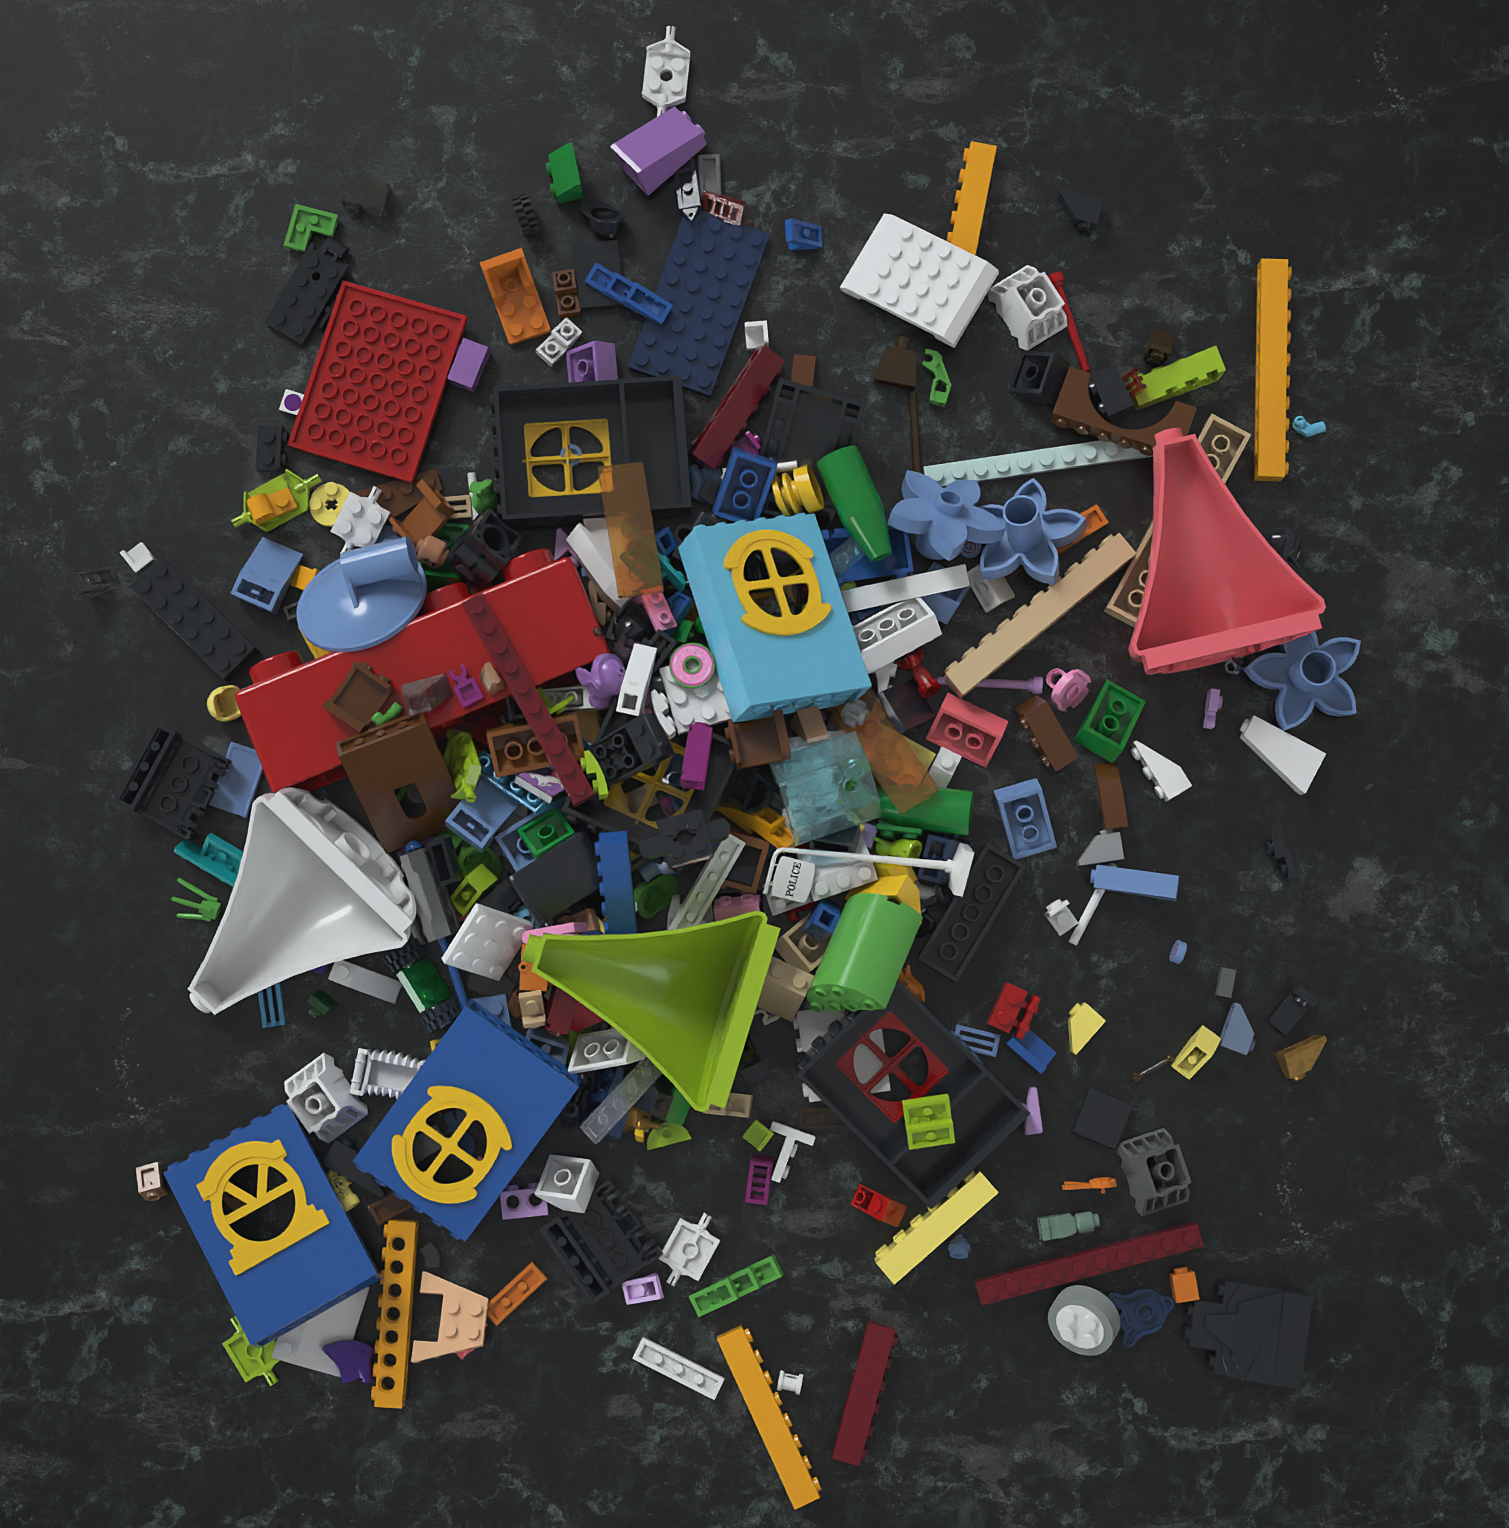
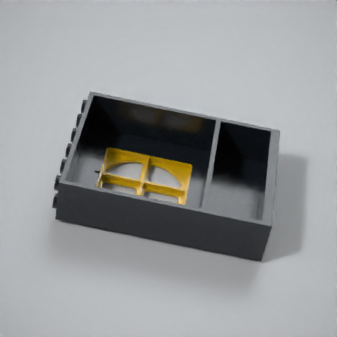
M681 375L493 387L494 394H490L489 397L491 413H495V416H491L493 435H497V438H493L494 456L498 457V460H494L496 479H500V482H496L497 499L501 500V504H497L499 518L507 526L520 528L584 523L583 519L628 516L629 520L690 516L692 506ZM578 427L592 433L601 442L603 451L601 453L581 454V456L572 454L571 449H568V445H570V428ZM559 428L562 432L563 449H566L565 457H561V455L532 457L530 452L535 441L545 432ZM580 459V463L603 462L604 471L595 483L580 491H576L573 488L572 465H569V461ZM562 464L565 473V490L557 492L543 486L533 476L532 467Z
M643 638L641 645L646 646L650 640ZM655 643L653 647L657 648L659 644ZM664 647L658 654V656L655 658L654 665L661 657V655L664 653V651L667 649L666 647ZM674 651L670 653L660 668L669 666L670 658ZM659 669L654 676L660 675ZM619 694L615 696L594 743L638 717L616 711ZM652 705L645 706V708L654 713ZM669 706V712H668L666 715H664V716H665V717L670 716V717L672 718V720L674 721L673 716H672V712H671V709H670V706ZM728 721L709 726L713 728V738L704 791L690 788L688 792H684L663 782L662 779L673 757L672 755L660 763L654 776L651 777L644 773L632 776V778L649 786L637 813L629 812L624 806L620 795V783L609 788L607 786L608 799L599 800L598 793H595V797L574 807L568 796L562 808L563 815L567 819L566 821L575 827H579V825L585 826L587 832L598 837L599 833L627 831L629 851L641 855L639 850L641 840L659 834L656 821H648L645 818L655 793L659 790L683 801L682 807L672 816L701 809L705 822L713 820L737 767L736 763H731L729 750L733 749L732 742H727L724 728L728 727ZM748 721L735 722V723H733V724H738V723H743V722H748ZM675 727L676 736L670 739L669 743L675 754H680L684 757L688 733L678 735ZM583 772L591 788L593 789L592 780L596 779V777L587 778L586 772ZM665 856L651 860L660 865L662 862L667 863ZM693 863L671 870L682 874L683 871L689 873Z

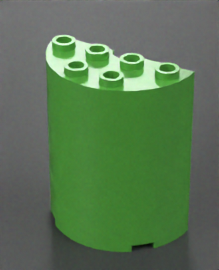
M859 893L851 896L844 906L807 992L810 1009L818 1013L823 1011H845L846 1008L851 1011L886 1009L923 917L903 902L898 905L887 901L888 896Z

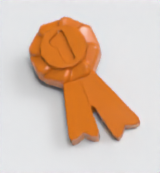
M1112 1177L1093 1178V1180H1089V1183L1064 1181L1065 1185H1062V1190L1101 1188V1194L1106 1193L1105 1188L1117 1187V1182Z

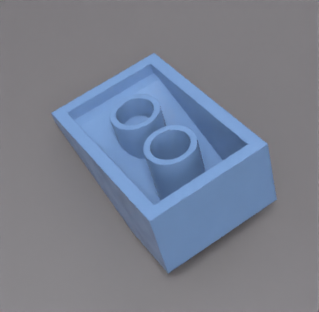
M1037 778L994 790L999 813L1014 859L1057 848L1042 788Z

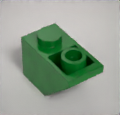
M682 620L671 635V638L678 643L676 646L680 647L683 644L694 643L697 633H695L696 630L694 629L693 622Z

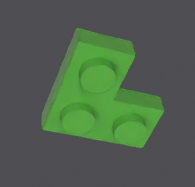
M295 204L284 242L285 248L305 253L312 233L333 238L339 216Z

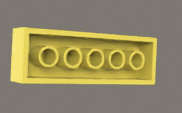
M977 1168L974 1171L972 1170L935 1207L930 1209L927 1206L928 1212L923 1216L918 1214L910 1221L911 1226L906 1231L901 1229L892 1237L894 1241L888 1247L886 1244L880 1247L875 1252L876 1257L874 1259L876 1264L893 1284H896L996 1196L998 1191Z

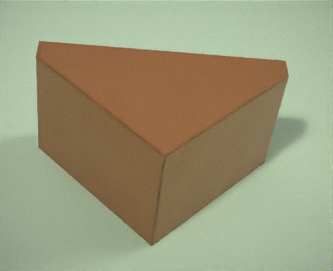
M818 706L796 710L790 723V729L806 743L828 739V733Z

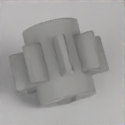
M856 698L854 703L850 701L846 703L841 713V716L845 718L844 722L846 725L855 728L856 724L861 726L864 724L869 714V710L865 709V702Z

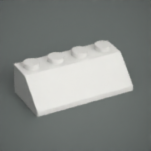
M921 597L899 601L852 627L868 674L942 635L935 614Z

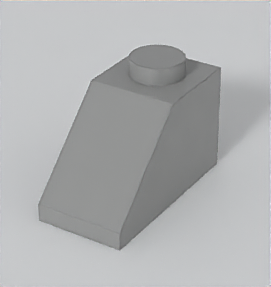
M1113 829L1100 831V835L1093 838L1077 860V867L1124 859L1120 832L1114 833Z

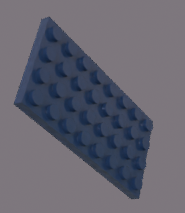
M703 210L698 211L693 223L684 214L655 292L656 295L673 306L662 325L646 317L628 369L650 377L681 375L682 388L711 398L768 244L770 234Z

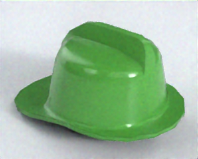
M464 840V845L458 857V864L463 872L468 875L480 864H483L494 876L500 877L503 871L502 863L493 851L486 847L481 853Z
M670 874L662 875L652 882H642L637 885L634 890V900L637 903L638 913L641 917L650 919L671 904L673 895L677 894L679 889L676 878Z

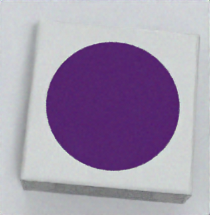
M286 389L279 410L297 416L304 394Z

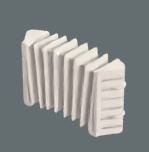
M359 1048L357 1059H355L356 1064L351 1080L350 1093L360 1096L365 1095L367 1092L369 1096L374 1093L376 1096L381 1093L382 1096L389 1094L390 1098L396 1096L398 1100L426 1060L419 1062L418 1057L412 1060L411 1055H407L404 1058L403 1052H399L396 1055L395 1051L388 1053L386 1049L380 1053L378 1049L372 1052L371 1049Z

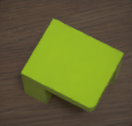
M755 1119L742 1137L761 1152L774 1135V1132Z

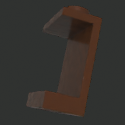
M782 709L774 710L773 717L733 724L732 719H728V727L724 728L727 742H732L733 749L729 750L731 763H736L737 770L791 759V750Z

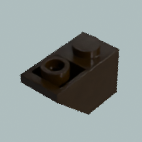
M1153 328L1148 338L1143 359H1146L1152 365H1164L1172 351L1174 334Z

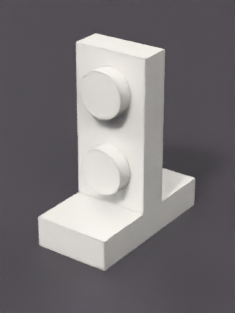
M772 1121L770 1130L786 1136L771 1180L780 1183L781 1178L786 1179L790 1166L786 1164L789 1156L794 1157L798 1147L797 1144H794L795 1140L813 1146L816 1137Z

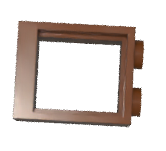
M730 828L731 835L744 841L745 845L762 849L753 885L725 878L720 888L730 890V887L739 889L738 893L743 895L756 894L771 843L761 836L749 835L747 832Z

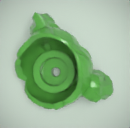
M486 479L483 482H472L468 491L473 493L472 505L475 511L479 514L481 512L484 513L490 508L498 515L497 504H501V500L497 499L496 490L493 488V481Z

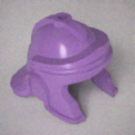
M610 653L598 655L594 659L591 672L581 667L575 670L579 682L586 686L590 693L589 702L591 706L598 709L607 708L612 705L615 696L620 694L626 673L621 660L616 655Z

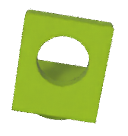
M540 687L537 689L549 713H555L556 716L568 709L566 705L576 698L572 694L551 706Z

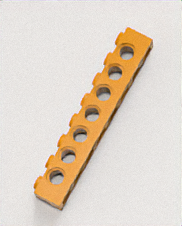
M391 1219L384 1226V1238H387V1246L383 1247L382 1261H385V1270H381L382 1279L380 1284L384 1285L383 1293L379 1294L378 1307H382L381 1317L378 1316L376 1326L377 1330L380 1331V1338L375 1342V1354H378V1363H374L373 1377H376V1386L372 1387L371 1400H375L374 1407L402 1409L405 1406L418 1220ZM398 1237L405 1241V1247L402 1250L397 1249L394 1245V1241ZM394 1261H400L403 1264L402 1272L394 1271ZM392 1284H398L401 1287V1295L397 1296L391 1292ZM391 1307H396L400 1311L399 1318L394 1319L390 1316L389 1309ZM393 1330L398 1334L396 1342L388 1339V1331ZM386 1354H393L396 1357V1364H388L386 1362ZM385 1377H391L394 1380L395 1385L393 1388L385 1386Z

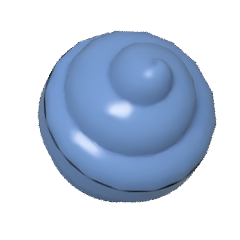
M958 1234L950 1241L948 1251L951 1257L963 1259L968 1257L971 1246L963 1238L962 1234Z

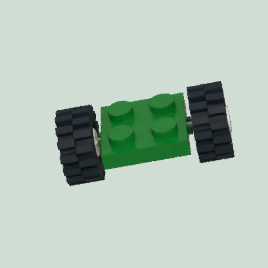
M415 938L405 943L401 948L392 951L382 960L392 975L397 974V977L420 1013L430 1008L432 1009L419 1019L430 1035L457 1019L462 1010L455 998L447 1000L452 994L429 958L415 964L416 961L427 954L418 938Z

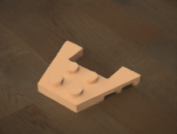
M423 1271L420 1293L443 1295L439 1336L437 1342L414 1340L411 1362L418 1363L423 1360L438 1358L442 1355L484 1346L489 1299Z

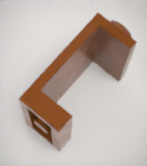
M423 479L416 486L425 497L406 519L400 522L391 515L388 517V520L393 525L391 529L400 537L409 536L414 548H416L420 539L425 540L429 535L435 536L456 512L441 493Z

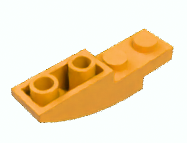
M729 800L719 806L718 811L749 835L756 832L777 849L782 847L794 848L800 844L801 837L784 825L786 818L767 806L753 813L740 811L741 807Z

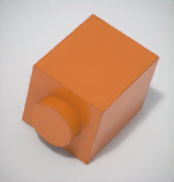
M1188 1267L1174 1268V1272L1168 1273L1173 1300L1176 1303L1199 1300L1197 1282L1193 1270H1188Z

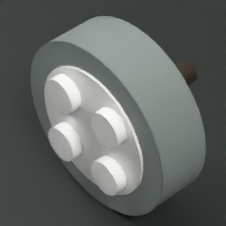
M1075 1285L1065 1288L1057 1296L1048 1312L1049 1327L1056 1339L1069 1350L1081 1355L1093 1356L1105 1352L1120 1329V1317L1114 1304L1104 1294L1087 1286Z

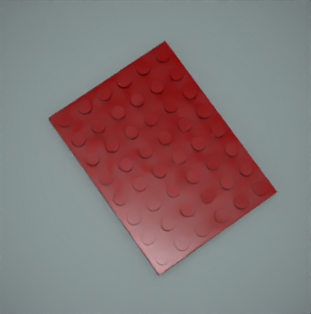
M342 280L287 445L290 448L414 484L468 317Z

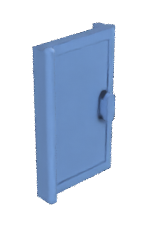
M231 742L226 758L233 762L229 769L221 768V770L226 772V775L224 777L218 776L217 783L220 786L218 789L214 788L216 793L209 805L247 818L264 771L255 749Z

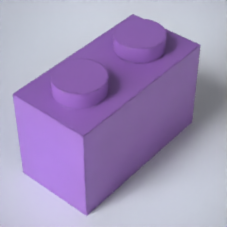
M463 338L462 343L457 347L456 358L450 368L447 378L449 383L475 393L490 355L489 348Z

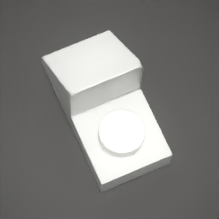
M941 747L922 786L946 788L962 756Z

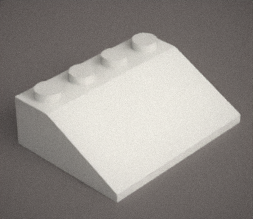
M370 1287L361 1290L280 1336L277 1339L272 1358L341 1377L335 1363L323 1352V1346L339 1340L354 1339Z

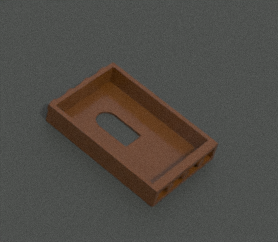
M422 709L335 742L338 757L385 853L398 850L406 846L410 841L419 842L422 839L449 829L445 826V820L462 800L451 798V795L457 792L454 780ZM415 782L426 805L425 813L417 818L406 816L394 792L395 789Z

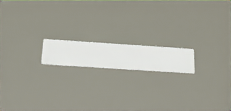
M963 564L840 592L848 613L969 586L966 565Z

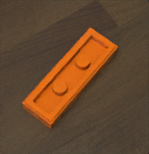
M532 1261L489 1301L487 1316L497 1326L548 1278Z

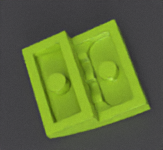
M948 1094L902 1100L909 1150L955 1143Z

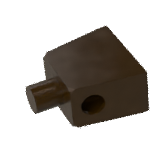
M898 336L895 347L886 346L876 370L873 384L914 392L917 352L908 350L909 338Z

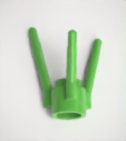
M181 878L177 879L179 883L207 899V901L203 900L201 904L172 897V901L197 908L199 913L202 914L178 913L177 917L200 919L209 922L211 919L216 920L222 905L217 902L218 898L208 895Z

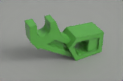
M926 349L925 356H930L932 361H923L922 367L931 372L935 378L932 383L929 404L945 407L952 384L944 367L942 356L937 351ZM938 383L945 387L946 393L935 390Z

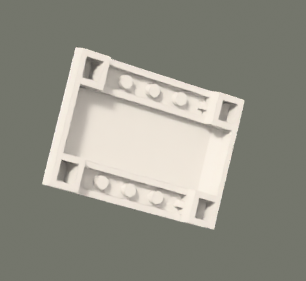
M884 214L840 286L842 292L858 300L862 298L933 334L936 339L955 348L999 272L989 262L894 215Z

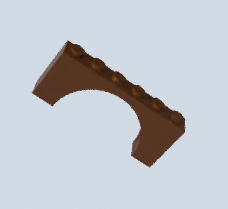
M1069 367L1051 418V422L1055 423L1058 427L1072 428L1082 435L1090 434L1096 436L1101 441H1111L1117 443L1122 448H1133L1139 450L1143 455L1151 456L1153 455L1152 449L1157 445L1154 435L1167 429L1181 428L1183 436H1187L1197 408L1175 401L1168 415L1153 426L1138 430L1119 428L1105 421L1094 409L1088 391L1091 373Z

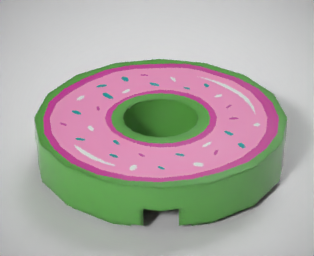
M687 643L674 651L670 658L669 669L671 676L677 684L684 688L697 689L710 682L715 671V661L713 654L705 646L698 643ZM691 660L699 664V668L693 672L686 668L687 662Z

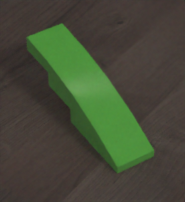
M773 1254L690 1295L689 1298L698 1317L759 1289L761 1286L782 1277L784 1274Z

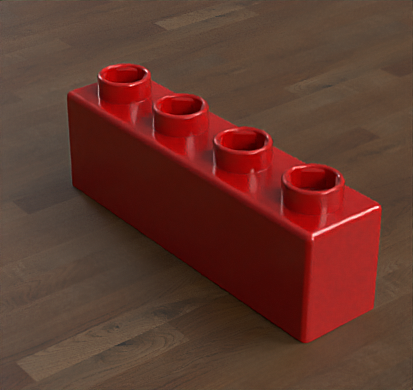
M546 548L527 552L513 558L501 569L505 582L481 591L536 689L539 687L541 689L564 688L579 682L578 679H570L568 672L593 663L594 659L600 654H611L603 632L600 636L593 634L594 628L599 627L601 629L574 562L569 557L554 561L551 551ZM462 582L436 589L426 594L420 609L422 616L411 620L403 630L390 639L364 650L331 652L307 663H303L299 652L290 651L269 657L251 667L249 674L253 685L238 690L235 693V700L272 793H277L284 788H299L310 792L348 776L338 757L335 742L360 732L323 708L322 705L326 699L330 700L352 669L353 666L351 664L353 661L358 664L361 661L365 662L373 668L371 673L377 677L382 674L392 681L390 685L395 690L380 710L382 715L386 714L394 702H397L404 708L397 719L422 709L436 740L445 737L450 729L462 730L478 723L484 714L491 717L508 711L506 697H511L512 694L506 684L502 690L489 695L479 678L480 672L487 662L495 667L500 677L501 675L462 606V602L481 592L471 595L467 584ZM462 664L468 670L467 679L474 677L484 696V699L465 709L462 707L453 689L454 686L458 685V682L454 681L449 674V671L452 670L455 676H461L463 671L460 665ZM372 722L367 730L376 727V724Z

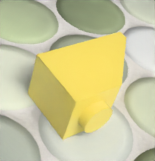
M1077 1003L1069 1012L1071 1015L1068 1019L1070 1052L1073 1055H1077L1106 1021L1086 1003L1081 1005Z
M1202 1025L1184 1046L1171 1067L1187 1079H1190L1213 1056L1221 1038Z

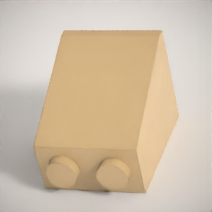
M772 956L757 1006L792 1022L814 976Z

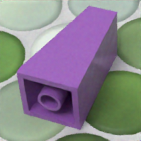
M674 106L615 142L610 147L621 170L647 195H650L707 143L702 127L698 124L694 125L685 111L680 112Z

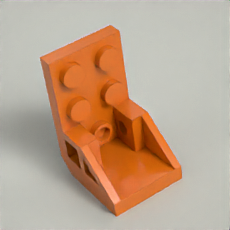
M522 248L480 262L510 346L551 332Z

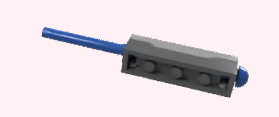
M410 841L405 847L407 854L400 856L401 867L406 874L409 883L408 888L413 892L416 912L420 916L423 925V933L428 943L438 941L444 955L450 946L448 936L458 933L460 925L447 886L438 887L428 848H421L422 845L418 841ZM447 965L461 1010H463L468 1003V999L458 968Z

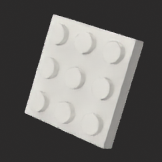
M691 660L687 662L686 668L693 672L699 668V664ZM669 666L659 668L678 735L688 733L689 724L695 725V722H703L712 726L732 719L716 667L710 682L697 689H688L677 684L671 676Z
M476 903L443 955L442 960L444 964L499 981L523 944V933L531 930L533 925L530 921Z

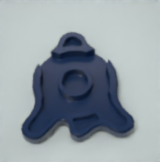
M1149 1288L1135 1289L1128 1294L1109 1292L1107 1298H1109L1114 1306L1121 1310L1119 1315L1120 1328L1124 1332L1122 1342L1127 1348H1132L1140 1337L1159 1331L1163 1327L1162 1325L1169 1312L1175 1306V1302L1170 1296L1161 1295Z

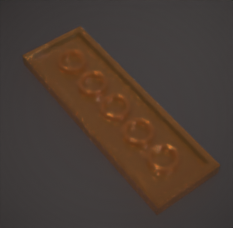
M643 462L598 467L618 598L663 593L664 589Z
M869 688L858 698L866 703L865 709L869 710L868 717L862 726L856 724L855 728H852L845 724V718L841 716L845 705L829 707L828 710L855 749L859 750L872 767L870 771L902 815L939 791V787L902 734L897 732L886 711Z

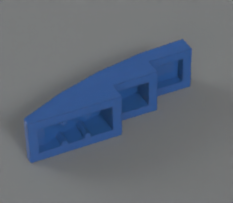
M597 262L584 283L661 325L673 306L640 284L631 282L617 272H611Z

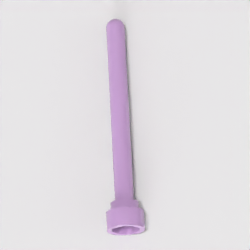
M1033 676V679L1029 678L1028 681L985 679L976 687L1028 689V692H1032V694H1042L1043 677ZM936 677L939 684L947 686L943 680L944 677Z

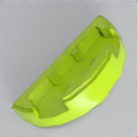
M663 1122L659 1124L658 1130L653 1129L650 1132L647 1140V1150L692 1138L688 1130L683 1126L671 1122Z

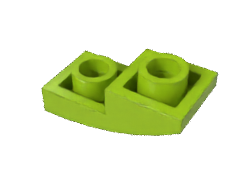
M584 751V758H580L581 770L586 772L587 778L596 777V779L592 780L593 791L598 793L599 800L608 799V789L603 772L590 751Z

